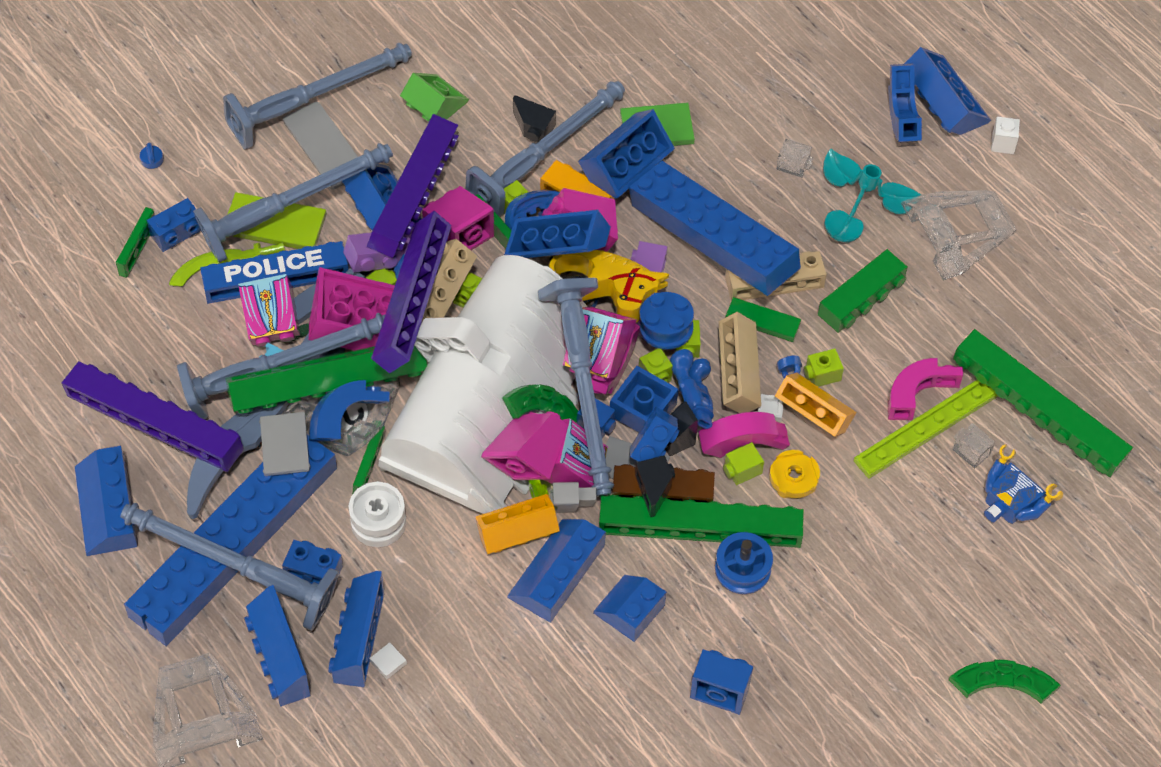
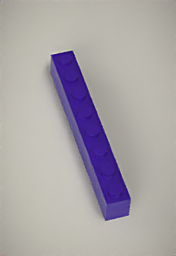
M435 114L432 115L372 230L367 244L368 248L391 258H394L397 250H403L407 238L404 236L405 234L410 236L415 225L412 220H418L422 211L420 204L425 206L430 195L427 190H433L437 178L434 176H440L445 165L442 161L447 162L452 151L449 147L454 148L459 135L455 134L458 124Z
M435 211L415 223L371 357L373 361L388 373L393 372L410 361L452 226Z
M78 361L61 382L67 397L228 472L244 450L241 437L234 430H226L213 420H204L191 410L185 411L172 401L166 402L161 400L154 393L149 391L146 393L133 383H125L111 373H103L92 364L86 365Z

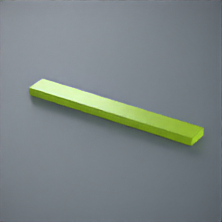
M975 380L855 456L853 462L870 479L999 396L988 385Z

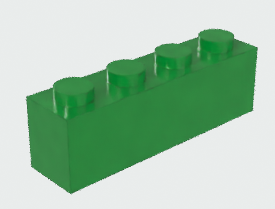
M886 249L820 302L818 316L837 333L844 328H850L855 323L856 318L861 314L866 315L876 302H882L887 298L891 290L895 287L899 288L904 284L908 266Z

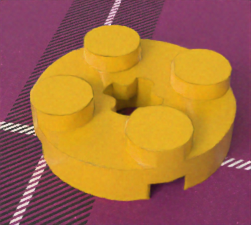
M787 450L776 457V460L770 467L769 478L773 488L780 497L802 498L815 492L820 478V468L812 456L809 458L800 450ZM791 470H795L796 473H801V475L798 476V478H793L789 476L791 474Z

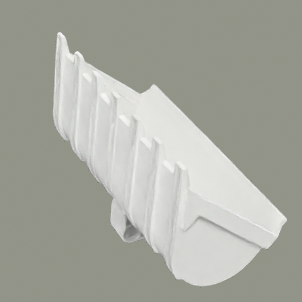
M500 256L493 261L458 317L425 318L422 321L414 346L429 363L382 444L381 457L378 464L381 471L386 472L387 470L482 514L507 507L504 500L513 486L522 494L528 492L531 485L527 480H513L482 458L481 455L513 420L502 399L503 396L513 389L524 385L542 384L553 387L560 394L566 395L575 407L579 401V396L571 386L575 373L569 371L570 367L563 365L567 347L563 333L561 305H558V301H540L538 297L539 289L562 279L555 271L548 266H542L533 260L521 256ZM583 301L580 302L582 307H587ZM531 410L525 413L529 414L530 412H533L537 414H544V412L539 410Z

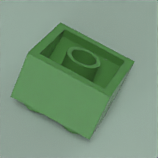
M412 73L400 94L407 101L406 105L420 111L423 114L422 117L427 121H430L433 114L447 120L469 100L439 75L427 73Z

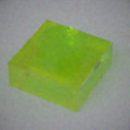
M529 480L531 498L545 494L549 496L546 484L541 485L540 480Z

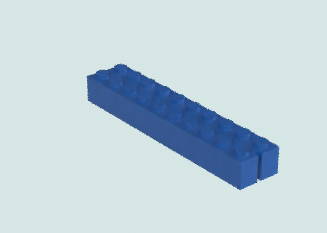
M307 434L310 471L264 476L262 462L206 519L194 534L243 556H254L337 469L335 454L319 442L309 440V435ZM181 545L124 603L128 618L144 630L148 628L149 634L167 647L239 571Z

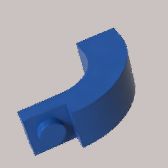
M913 63L890 65L888 92L894 135L899 142L922 141V118L917 112L915 103V65Z
M366 380L353 381L334 388L319 401L313 411L310 421L309 440L333 442L341 439L342 416L351 404H384L390 401V392L381 391V387H366Z

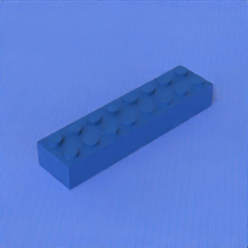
M660 161L629 186L631 203L634 208L767 296L801 268L799 248L664 161Z

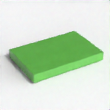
M688 103L620 108L622 124L637 112L654 109L673 146L689 145L695 142Z

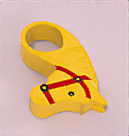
M600 250L556 255L549 264V268L558 275L566 271H577L583 273L588 278H597L598 288L582 297V301L611 296L614 305L617 307L616 314L637 319L636 323L640 319V308L643 302L652 294L657 293L658 290L668 286V282L664 281L669 278L668 273L650 271L630 259Z

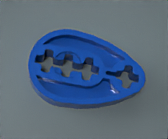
M536 190L516 197L506 209L505 224L512 230L516 218L527 217L526 213L535 214L536 208L541 210L538 216H542L543 211L550 206L553 198L560 192Z

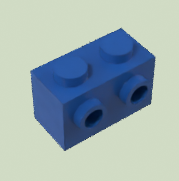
M188 198L147 220L150 236L162 252L201 231L193 213V210H196V208Z
M655 407L631 444L630 457L639 462L665 455V447L669 442L673 443L679 433L677 418Z
M293 540L282 564L283 570L311 584L313 582L319 584L328 569H335L340 574L343 567L342 554H339L336 550L331 548L323 549L316 547L309 541L300 542L297 540Z

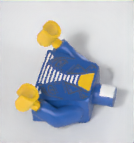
M1007 444L1002 445L999 450L1001 457L996 459L987 475L985 485L987 497L985 501L990 507L984 511V514L993 523L1001 516L1011 524L1018 520L1038 519L1052 505V500L1058 501L1062 499L1063 492L1059 491L1057 495L1052 496L1053 489L1057 487L1056 484L1048 485L1045 492L1014 464L1010 462L1007 465V460L1015 457L1016 450L1013 449L1010 456H1005L1004 450Z

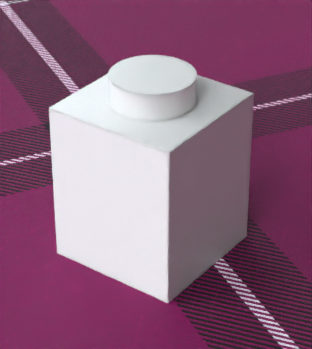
M996 117L992 133V152L1014 154L1019 137L1020 119Z

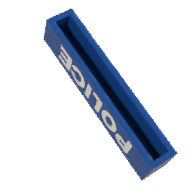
M343 241L328 242L313 247L306 246L302 249L291 251L285 250L275 254L258 255L248 259H235L231 262L210 264L200 267L207 304L241 298L238 285L240 283L287 274L293 288L315 284L320 267L346 273L348 263L344 254Z

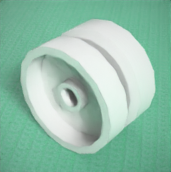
M377 481L366 483L354 492L348 507L352 532L358 541L367 546L377 548L389 546L397 541L404 533L406 526L404 500L398 489L388 483Z

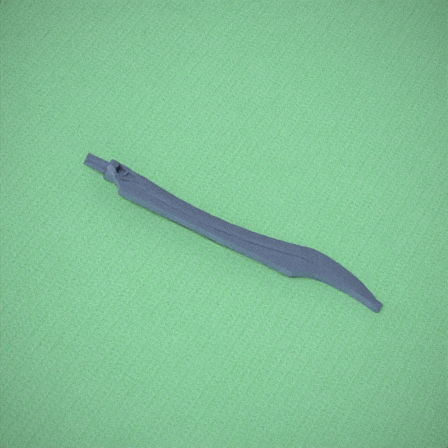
M348 269L346 274L365 278L369 271L353 272L352 269ZM309 333L307 334V336L301 344L311 341L308 340ZM328 351L298 362L325 357ZM286 400L277 402V406L271 408L253 407V411L237 413L220 427L226 430L232 429L240 435L244 448L242 453L247 450L256 448L262 441L260 417L281 415L289 403ZM196 458L188 484L187 514L190 519L198 517L210 489L224 471Z

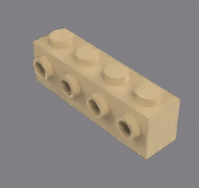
M457 239L446 242L422 321L425 318L445 317L477 258L476 254Z
M820 251L801 253V268L768 296L824 288L826 271ZM726 269L725 280L731 301L733 297L741 300L767 297V295Z
M736 312L719 321L723 405L738 413H745L761 407L756 322Z

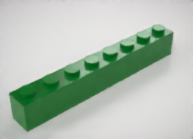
M976 329L957 347L953 360L956 361L959 367L968 370L980 383L986 384L995 390V393L1000 398L1008 400L1020 413L1026 414L1040 428L1046 429L1053 434L1057 441L1073 449L1077 456L1086 459L1094 465L1098 472L1106 474L1111 478L1128 458L1133 449L1130 444Z
M373 346L227 377L225 380L233 411L248 413L253 411V407L271 408L277 406V402L287 400V403L301 401V397L309 395L313 398L326 395V392L353 381L366 380V387L374 385V381L384 380V382L398 380V376L406 374L408 377L419 376L427 367V359L414 346L410 361L393 372L388 373L371 359L375 348Z
M618 495L601 496L599 528L606 531V535L720 543L732 534L748 532L760 536L769 546L801 548L804 509H797L793 506L778 508L771 507L770 505L748 506L743 503H735L733 505L721 504L717 501L708 503L696 502L694 500L672 501L666 498L654 517H650L643 497L626 498Z

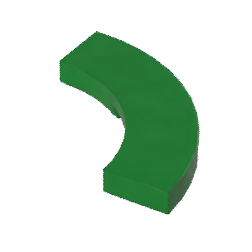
M542 384L524 385L513 389L502 397L513 419L520 418L531 410H539L544 413L548 411L560 415L561 420L570 418L577 422L578 409L566 395L560 394L553 387Z
M1011 660L976 662L965 666L949 677V681L966 698L983 689L1005 687L1024 692L1040 704L1047 700L1061 686L1045 672L1033 666L1030 668Z

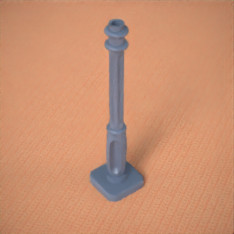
M397 43L394 49L385 48L382 54L308 85H298L295 88L269 96L250 105L248 108L246 106L242 107L233 93L223 96L225 120L243 149H248L253 146L254 124L278 117L302 104H307L309 99L387 66L394 68L399 61L406 63L408 62V57L412 56L411 49L408 44Z
M619 81L608 82L607 88L598 90L597 96L539 142L530 144L528 148L510 158L491 176L479 167L472 166L466 172L465 189L473 195L479 194L494 209L496 214L501 217L504 214L505 207L504 188L516 180L522 179L540 161L544 160L545 154L602 109L612 107L614 100H621L625 92L624 86Z
M378 143L377 148L372 151L365 149L363 155L283 193L278 195L273 193L272 196L247 204L218 221L217 219L211 221L202 208L193 210V213L208 247L217 261L221 262L227 258L221 244L226 241V237L253 228L277 213H282L285 207L368 168L375 170L376 165L381 162L389 163V158L393 157V153L388 144Z
M597 278L560 279L539 289L538 297L540 301H558V305H561L563 333L571 362V369L575 371L591 463V470H589L588 474L593 476L594 485L591 488L596 487L597 497L611 494L614 483L609 481L608 474L612 469L607 467L590 373L592 362L590 361L588 332L580 303L582 297L598 288Z
M377 313L376 318L370 320L362 318L361 323L270 356L261 355L259 358L227 366L203 378L202 376L196 377L187 362L178 364L177 369L188 406L200 418L206 419L208 418V412L204 400L209 399L210 395L228 391L225 378L293 364L366 337L368 340H371L374 334L380 333L385 315Z
M138 503L126 504L120 517L125 519V525L133 523L139 526L141 532L148 530L240 571V575L243 577L246 576L250 580L266 587L274 585L276 592L304 602L303 606L308 609L303 627L312 631L331 601L339 576V571L335 569H328L319 584L316 582L311 584L281 568L255 559L252 555L243 556L153 515L154 513L151 509L147 511L141 510Z

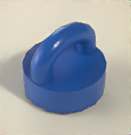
M150 142L141 150L139 156L141 164L148 169L159 167L164 159L162 150Z
M787 356L777 362L778 371L784 379L789 372L794 371V373L797 372L798 374L801 372L802 363L799 356Z

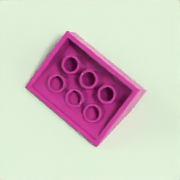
M320 267L309 321L308 340L312 341L361 323L362 318L367 320L376 318L377 313L385 315L395 285ZM379 333L374 334L371 340H368L366 337L340 347L350 350L373 347L376 345Z

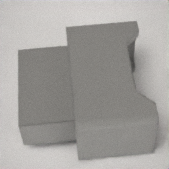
M554 482L553 489L550 490V499L555 507V512H576L578 507L594 506L596 502V487L579 488L578 482Z

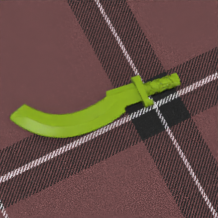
M259 242L253 244L254 249L241 251V249H224L227 258L221 262L217 261L212 252L201 254L183 264L174 273L169 285L183 286L195 272L201 270L200 267L210 264H221L235 259L242 260L258 255H269L285 251L284 244L279 243L261 248Z

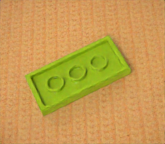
M235 192L228 214L264 197ZM294 203L285 207L282 213L279 212L259 225L233 235V237L270 244L283 243L285 247L302 249L306 246L313 247L317 245L327 214L326 209Z

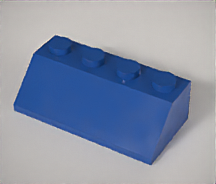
M920 47L904 63H913L915 65L917 92L924 100L928 101L930 111L934 115L939 116L942 121L941 126L948 133L953 132L962 135L991 121L943 55Z
M654 109L632 115L578 162L591 183L612 197L618 198L629 189L630 185L657 165L675 148Z
M377 164L375 170L368 168L342 180L346 192L353 198L356 208L362 213L367 226L371 230H373L398 182L390 167L382 164ZM419 216L417 221L413 219L412 222L417 223L421 220V217Z
M599 210L516 218L504 255L531 258L590 252L606 246L611 226Z
M120 445L95 450L75 466L86 556L138 547L135 525L133 523L125 525V519L120 517L126 504L132 505L122 447Z
M585 519L561 520L558 524L560 531L550 535L507 595L508 599L546 621L552 622L605 546L606 531Z
M374 571L353 578L351 588H346L344 603H347L346 611L342 610L339 618V626H342L340 634H336L334 640V649L337 651L335 658L331 657L328 672L332 673L333 683L365 687L385 595L382 571Z
M274 585L268 586L246 606L248 616L244 617L248 632L253 631L256 638L252 639L256 654H262L263 661H260L264 677L270 676L272 683L268 684L271 697L272 699L277 698L281 707L310 697L305 669Z

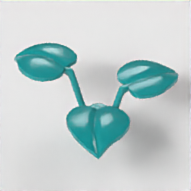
M832 148L825 157L823 173L831 184L842 187L847 183L853 185L859 180L861 188L849 215L842 210H834L829 212L825 218L824 225L831 238L839 242H852L861 236L864 229L863 222L853 216L865 192H870L877 187L878 195L883 197V206L895 214H906L912 211L924 198L917 191L898 183L888 182L881 186L883 182L880 179L882 172L876 165L868 164L861 170L855 161L837 153Z

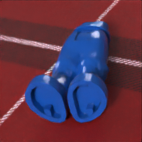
M678 350L672 354L670 362L673 365L672 372L678 380L679 391L684 402H687L698 419V425L709 429L713 425V402L708 388L702 383V380L707 378L711 372L710 362L703 358L693 361V354L690 350Z

